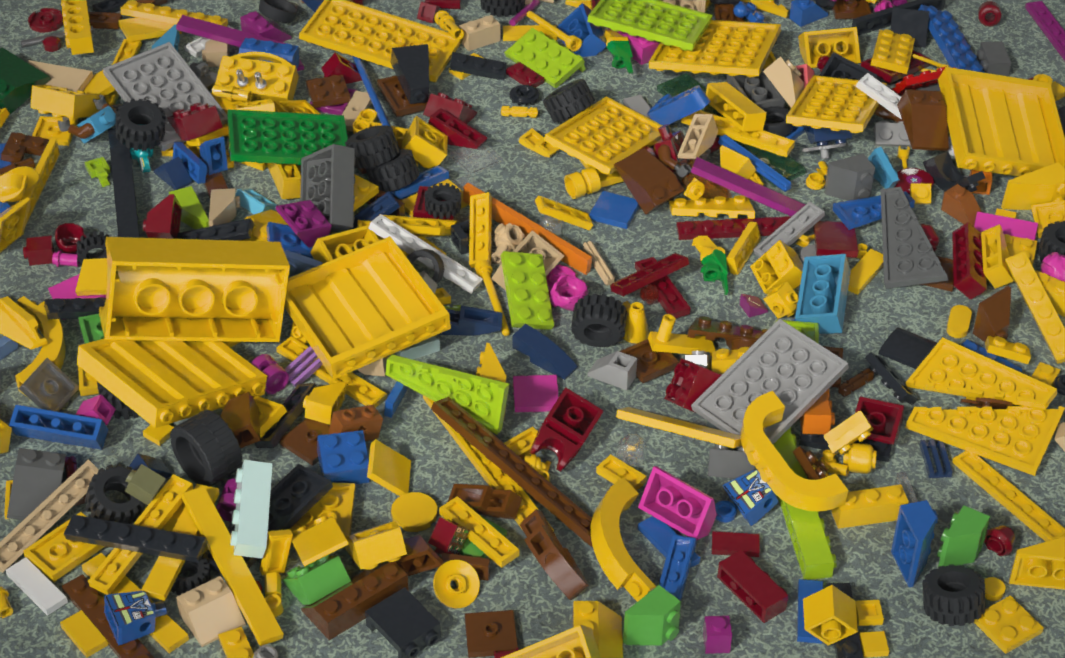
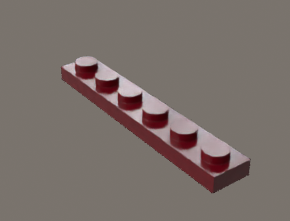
M792 216L676 222V230L679 240H693L698 236H708L710 239L735 238L741 236L749 222H757L760 236H770Z

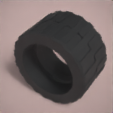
M203 410L171 430L170 439L174 455L183 471L194 483L211 487L236 472L237 468L242 466L243 457L238 440L226 421L215 412Z

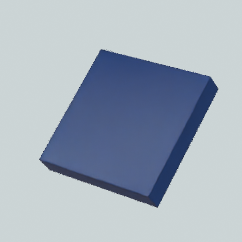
M602 191L589 217L593 221L627 229L639 208V204L634 198Z

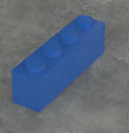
M15 405L9 426L17 436L100 450L103 449L108 433V428L102 419Z

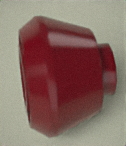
M999 525L987 530L984 542L986 547L998 553V556H1008L1012 553L1016 537L1011 528Z

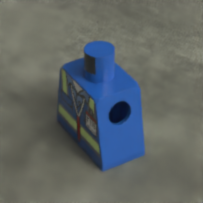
M752 470L723 485L727 495L750 526L758 522L778 503L775 493L767 482L761 479L758 470Z
M144 591L104 595V613L118 645L153 633L155 631V617L167 614L165 602L162 600L150 603Z

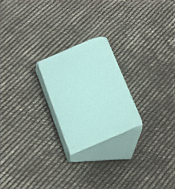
M433 336L394 354L413 360L440 351V341Z

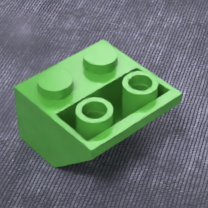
M964 505L959 514L955 512L950 521V529L945 528L940 541L944 543L941 544L937 553V557H940L938 567L949 566L950 564L958 566L975 562L984 545L990 516Z
M329 554L302 568L297 566L287 572L288 576L281 579L303 605H311L351 582L339 555L329 556Z

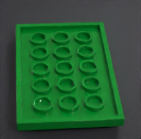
M230 109L227 112L230 161L301 165V158L333 144L346 146L345 142L348 139L344 115Z

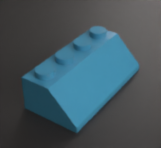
M846 254L804 258L795 320L819 323L820 334L842 333L851 272Z

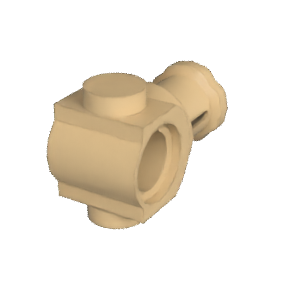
M501 223L496 227L494 242L497 249L491 256L495 264L501 265L500 255L503 251L513 252L523 241L525 234L522 233L517 225H512L511 223L504 225Z

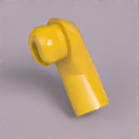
M831 450L823 451L821 459L830 468L828 472L848 476V465L837 463L834 458L835 454Z

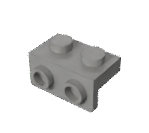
M879 121L875 123L873 132H875V146L911 147L903 121L898 123Z

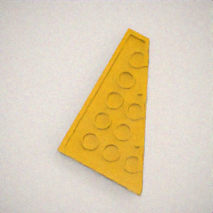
M1008 406L1007 409H992V407H957V409L914 407L905 428L1035 476L1064 414L1065 408L1059 406L1058 409L1044 410L1026 406Z

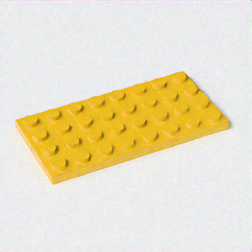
M324 0L299 33V39L308 43L323 46L324 48L393 69L390 63L392 48L428 44L429 81L435 83L452 58V53L456 52L462 39H454L449 32L347 0Z

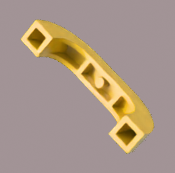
M774 391L765 393L752 401L744 414L740 438L748 461L756 467L761 479L767 482L780 499L802 510L827 511L845 505L849 490L836 473L818 480H809L798 476L791 470L763 431L765 428L782 421L785 406Z

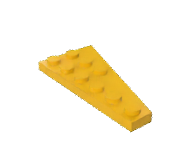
M943 337L906 381V386L909 388L970 398L997 399L1011 402L1014 405L1046 410L1057 395V388Z

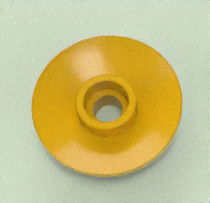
M450 560L437 569L434 575L433 587L441 603L447 607L459 609L470 605L476 599L480 582L477 572L470 564L462 560ZM451 581H454L456 583L455 589L451 588Z

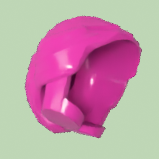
M1058 252L1048 254L1042 261L1040 272L1065 282V255H1061Z
M562 274L549 292L550 301L554 307L559 306L573 312L575 303L580 298L588 295V286L579 278ZM566 281H568V283L565 286L557 287L558 285H562Z

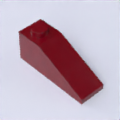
M442 108L430 116L428 123L448 136V145L478 149L487 141L486 136Z

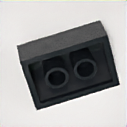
M834 52L819 75L860 80L869 73L881 83H885L877 74Z

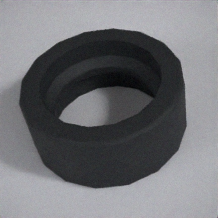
M778 106L763 109L767 112L763 131L782 137L790 134L792 124L786 123V115L789 110ZM777 121V122H781V123L771 124V123H768V122Z
M420 249L407 256L412 265L419 257L429 258L435 269L432 279L437 284L440 282L445 268L439 254L433 250Z

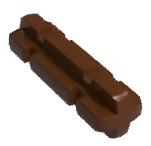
M869 368L864 369L861 373L856 374L839 385L838 393L843 397L851 394V391L854 392L865 385L866 382L868 383L873 380L874 372Z

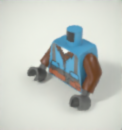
M99 95V100L93 99L96 108L100 110L78 125H70L68 117H63V121L58 120L57 122L60 131H68L79 137L83 143H86L116 124L117 110L106 102L104 95Z

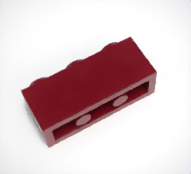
M742 550L719 562L717 578L763 623L786 610L788 594L785 589L779 587L771 579L770 575L759 568L754 560Z

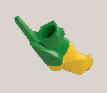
M606 29L604 36L607 41V49L613 56L612 67L618 69L626 67L628 73L633 74L630 59L633 55L628 37H624L616 31Z
M708 236L695 237L692 241V246H695L700 252V261L703 265L700 272L703 273V280L715 282V280L721 281L724 295H728V270L725 250L722 247L716 246Z

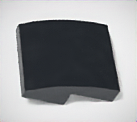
M897 327L886 339L878 354L917 369L937 343Z

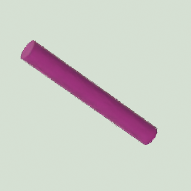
M533 0L509 21L510 25L515 26L527 15L528 11L535 9L540 4L539 0Z

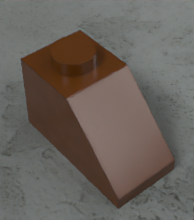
M420 534L404 539L407 554L395 561L408 576L431 570L444 564L443 560Z

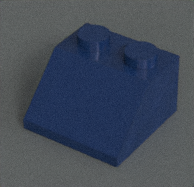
M803 125L810 143H816L817 146L828 145V142L834 141L835 144L847 143V140L853 138L849 130L833 131L830 128L822 127L815 129L811 126Z

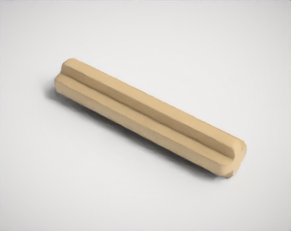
M592 241L584 242L583 250L592 256V264L604 284L610 285L614 283L615 276Z

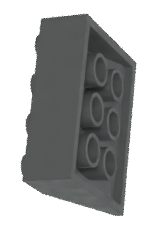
M336 144L301 158L300 201L311 200L332 225L329 233L350 229L354 223L355 148Z

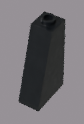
M428 44L392 48L390 63L409 104L428 102Z

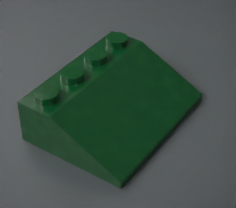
M1 47L0 108H6L11 114L31 97L32 85H44L51 78Z

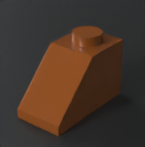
M958 184L944 192L941 210L963 224L969 222L974 226L977 212L982 211L973 193Z

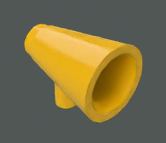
M625 301L622 305L626 307L627 318L623 339L637 344L648 339L649 336L645 310L640 302L630 304L628 301Z

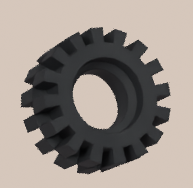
M439 183V186L434 184L433 188L428 187V191H425L426 212L428 211L429 215L433 214L434 218L440 216V219H443V216L450 218V215L454 217L456 213L460 212L461 192L458 188L455 189V185L450 187L449 183H446V185Z
M93 231V235H90L88 232L86 233V238L84 236L80 237L76 248L78 261H80L81 265L83 259L107 258L105 242L106 237H110L108 234L104 236V232H100L97 235V232ZM94 248L103 249L100 253L88 252Z
M202 555L199 563L185 561L171 591L173 593L176 591L177 595H181L182 592L185 593L210 581L211 574L208 560L203 558ZM185 571L197 572V574L188 578L179 576Z

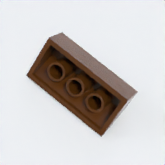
M395 561L379 563L377 567L364 570L351 578V582L313 604L305 605L301 608V611L328 640H331L366 619L365 611L404 587L409 591L408 574Z

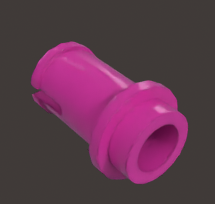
M58 251L54 252L52 257V263L57 267H60V265L78 267L80 263L77 254Z

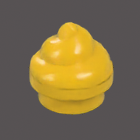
M531 454V456L525 455L524 461L537 472L546 470V464L541 462L540 457L536 454Z

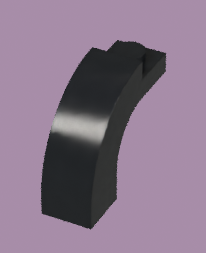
M948 151L923 162L926 171L933 177L934 184L944 192L957 184L969 192H974L977 190L976 186L979 185L978 181L985 178L983 171L971 176L960 173L954 166Z

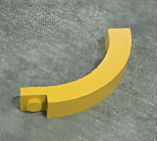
M25 296L19 298L17 303L36 319L39 324L37 328L46 338L48 344L42 346L39 354L30 365L15 375L18 388L46 358L51 360L61 370L66 353L60 320L48 319L44 301L37 305Z
M623 477L610 487L593 514L590 531L591 542L596 558L610 582L617 590L624 587L638 602L656 586L633 561L621 538L619 527L620 514L630 508L639 495Z

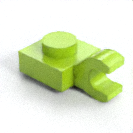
M104 157L84 162L91 178L98 177L102 187L110 185L107 179L108 173H111L110 167Z

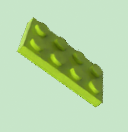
M503 251L500 256L512 327L521 328L524 324H527L534 329H552L554 321L542 254Z

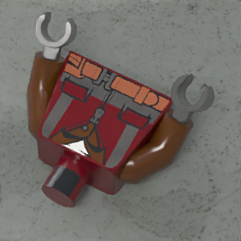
M669 124L663 125L658 128L661 139L655 143L658 159L672 172L677 171L678 176L685 177L691 172L692 168L687 163L692 159H681L677 156L685 136L681 131L672 133ZM707 149L699 158L706 160L711 153L710 149Z

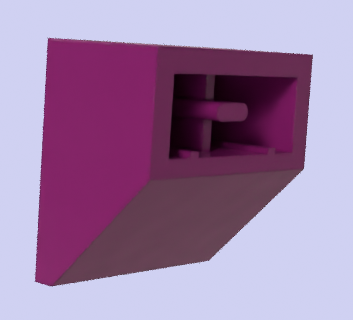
M311 200L276 206L277 212L308 248L313 247L318 238L329 235L332 225Z

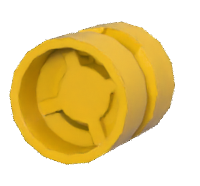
M593 167L583 169L580 173L568 174L564 178L566 191L572 199L585 196L586 193L597 192L601 188L599 175Z

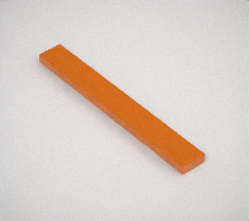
M467 183L463 187V201L470 205V196L485 192ZM492 197L493 220L504 225L508 223L517 225L522 233L525 234L524 238L533 230L564 255L561 261L585 275L591 271L592 256Z

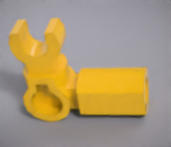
M278 572L266 573L265 600L274 617H277L284 610L281 601V575Z

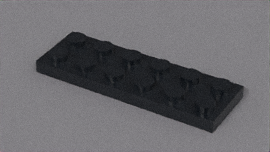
M298 464L270 491L268 531L287 530L294 526L333 488L331 481ZM235 525L228 530L230 535L232 531H235ZM207 550L203 554V558L208 560L210 568L221 574L210 551ZM242 556L248 568L260 559Z

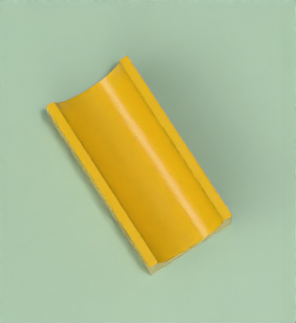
M106 237L107 292L105 306L99 308V317L105 340L280 341L290 269L280 242Z

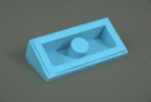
M237 189L236 196H240V206L253 214L271 209L275 210L277 204L253 189Z

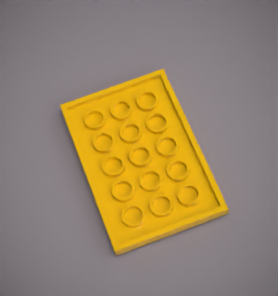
M813 75L786 115V123H790L793 126L807 125L815 129L824 127L830 128L833 131L849 130L851 133H860L866 128L879 103L856 87L859 80Z
M606 96L546 133L544 141L555 148L563 150L569 156L578 158L586 165L593 166L601 173L610 175L616 171L615 163L646 146L651 147L659 141L661 135L658 128L663 125Z

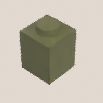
M141 464L137 471L133 469L125 481L128 485L125 492L144 504L149 505L161 490L166 478Z

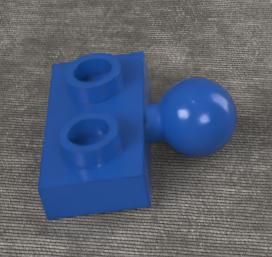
M740 1L733 9L734 15L738 18L746 17L753 23H768L765 20L766 16L757 11L756 5L751 2L745 3Z

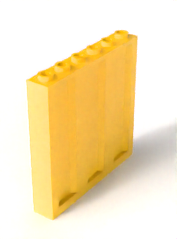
M945 67L938 78V83L946 104L947 123L957 168L1012 176H1022L1057 162L1065 169V137L1050 83Z
M391 236L288 278L284 308L333 380L451 329L449 312Z
M104 338L78 346L77 365L154 428L193 417L203 410L213 411L223 408L228 400L250 392L253 398L265 395L267 375L221 341L105 340Z

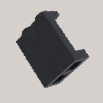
M405 587L365 611L366 626L371 631L377 629L397 650L398 658H414L419 651L427 646L435 645L441 638L440 622Z

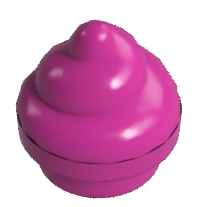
M881 0L874 8V12L891 8L893 5L890 1Z

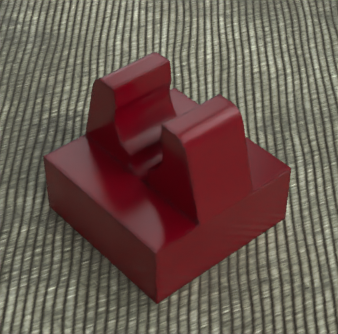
M421 1L417 19L435 23L434 17L439 11V6Z

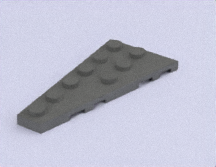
M902 188L881 189L885 288L948 281L947 274L934 253L915 213L912 211Z

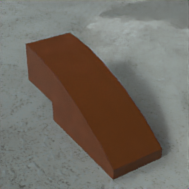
M454 484L448 499L449 502L458 496L480 515L514 520L522 498L512 490H497L489 485Z

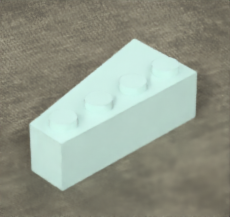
M244 460L242 468H237V489L234 494L236 510L233 511L232 517L235 531H232L230 545L234 546V555L263 559L267 546L273 463Z

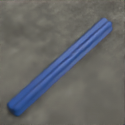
M727 135L719 137L718 143L721 146L723 145L748 157L754 165L756 172L782 191L786 192L791 189L792 183L730 137Z

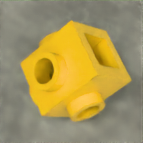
M788 282L773 288L763 299L778 319L785 315L790 317L796 313L798 295Z

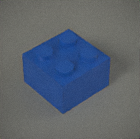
M363 430L317 436V453L321 476L329 479L331 483H355V485L369 483L370 479L367 477L369 459Z

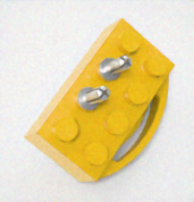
M246 52L231 57H222L215 84L225 87L235 86L236 89L251 91V101L271 99L273 102L293 100L299 75L295 65L290 64L279 56L265 52Z

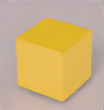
M830 585L803 599L805 630L829 646L858 632L856 601L834 585Z

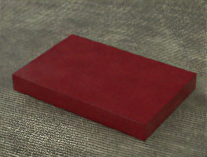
M818 221L813 226L817 256L846 254V257H858L855 228L848 230L843 222Z

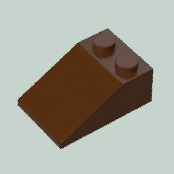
M906 89L897 106L912 149L947 151L949 149L947 111L941 91Z
M645 148L614 164V167L645 215L675 199L684 191L675 174Z

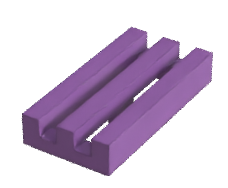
M311 346L284 369L289 374V382L295 387L298 384H302L323 365L319 358L314 361L318 356Z

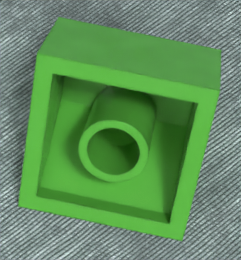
M660 585L655 587L625 611L623 643L626 645H663L667 640L672 641L679 633L681 601Z

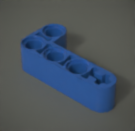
M697 85L674 97L671 94L663 96L647 112V115L651 120L661 125L671 124L703 109L710 103V99L700 85Z

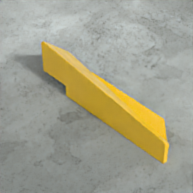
M383 215L417 237L420 235L424 237L450 236L451 225L457 224V221ZM358 220L357 228L370 225L372 221Z
M8 296L0 299V334L31 350L48 344L46 338L38 333L37 327L39 324L31 314Z

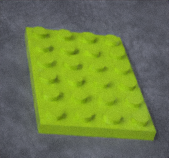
M600 0L588 15L587 22L593 23L595 26L608 27L613 31L626 32L631 36L644 37L649 41L662 42L667 46L680 47V49L685 51H692L711 23L713 15L659 0Z

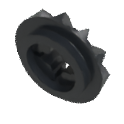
M519 85L510 90L509 97L512 103H517L518 106L522 104L525 106L527 104L534 105V102H537L539 99V91L530 85Z

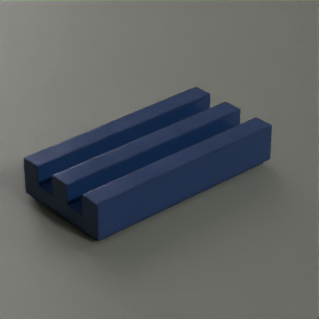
M929 439V443H926L925 440H920V449L928 477H952V468L944 442H935L934 439ZM928 448H931L937 472H934ZM937 448L939 449L945 472H943Z

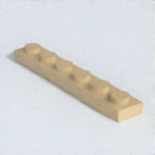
M89 459L0 542V572L3 573L24 553L23 550L34 544L86 495L92 477L99 470Z

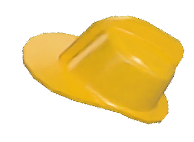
M22 166L0 175V201L4 203L21 200L25 191L38 181L37 171L32 167Z

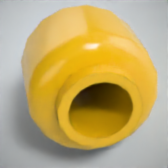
M852 443V448L844 453L843 464H848V470L852 473L869 474L872 469L876 468L877 451L873 450L870 444Z

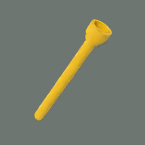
M532 11L527 12L528 18L563 40L568 49L573 52L580 49L582 45L580 38L575 35H567Z
M480 260L475 264V271L478 276L483 278L494 311L503 313L501 332L503 336H509L510 329L491 279L492 266L488 260Z

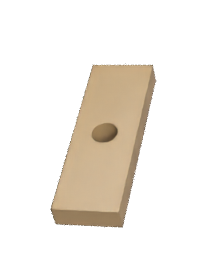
M355 91L342 114L345 118L346 131L353 132V123L359 113L370 107L372 102L368 93Z

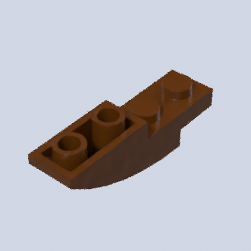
M534 510L520 523L527 537L524 540L548 576L565 596L572 600L589 584L569 550L560 544L542 511Z

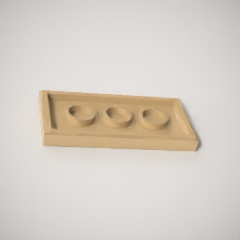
M30 60L27 62L50 76L51 79L44 85L68 88V90L74 92L78 90L83 91L94 76L92 71Z

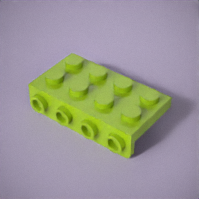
M531 28L504 52L505 56L515 63L521 62L544 77V81L554 88L559 87L577 70L581 72L586 70L585 61L580 55H575L567 47L559 45L556 40L548 38L543 32L537 31L534 28Z

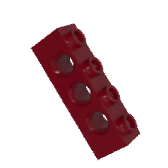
M967 222L952 232L954 287L968 299H973L987 290L986 276L983 273L981 233Z

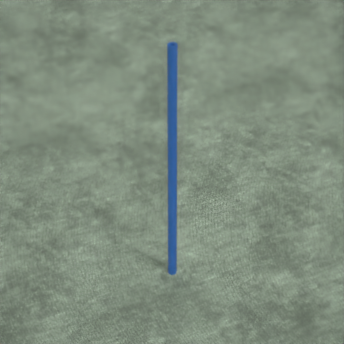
M352 56L381 125L390 126L362 60Z

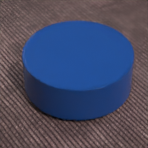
M719 501L715 504L717 514L715 519L717 521L727 523L735 519L736 506L733 503Z

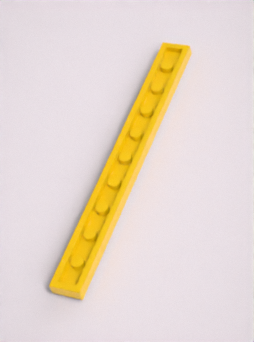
M423 395V399L431 408L435 401ZM434 412L491 488L512 490L522 498L515 519L519 526L534 510H538L522 487L502 472L498 466L487 459L484 454L472 446L470 442Z

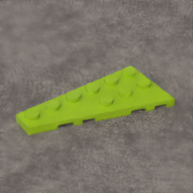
M391 355L387 359L385 375L433 401L450 397L487 430L496 435L502 430L509 383L396 355Z

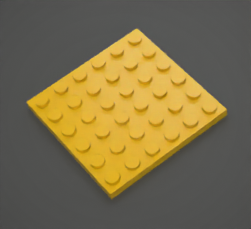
M712 20L692 51H685L673 45L667 46L660 42L649 60V69H655L656 71L673 70L674 72L691 71L695 74L706 72L712 75L721 73L728 74L729 76H759L781 32V24Z

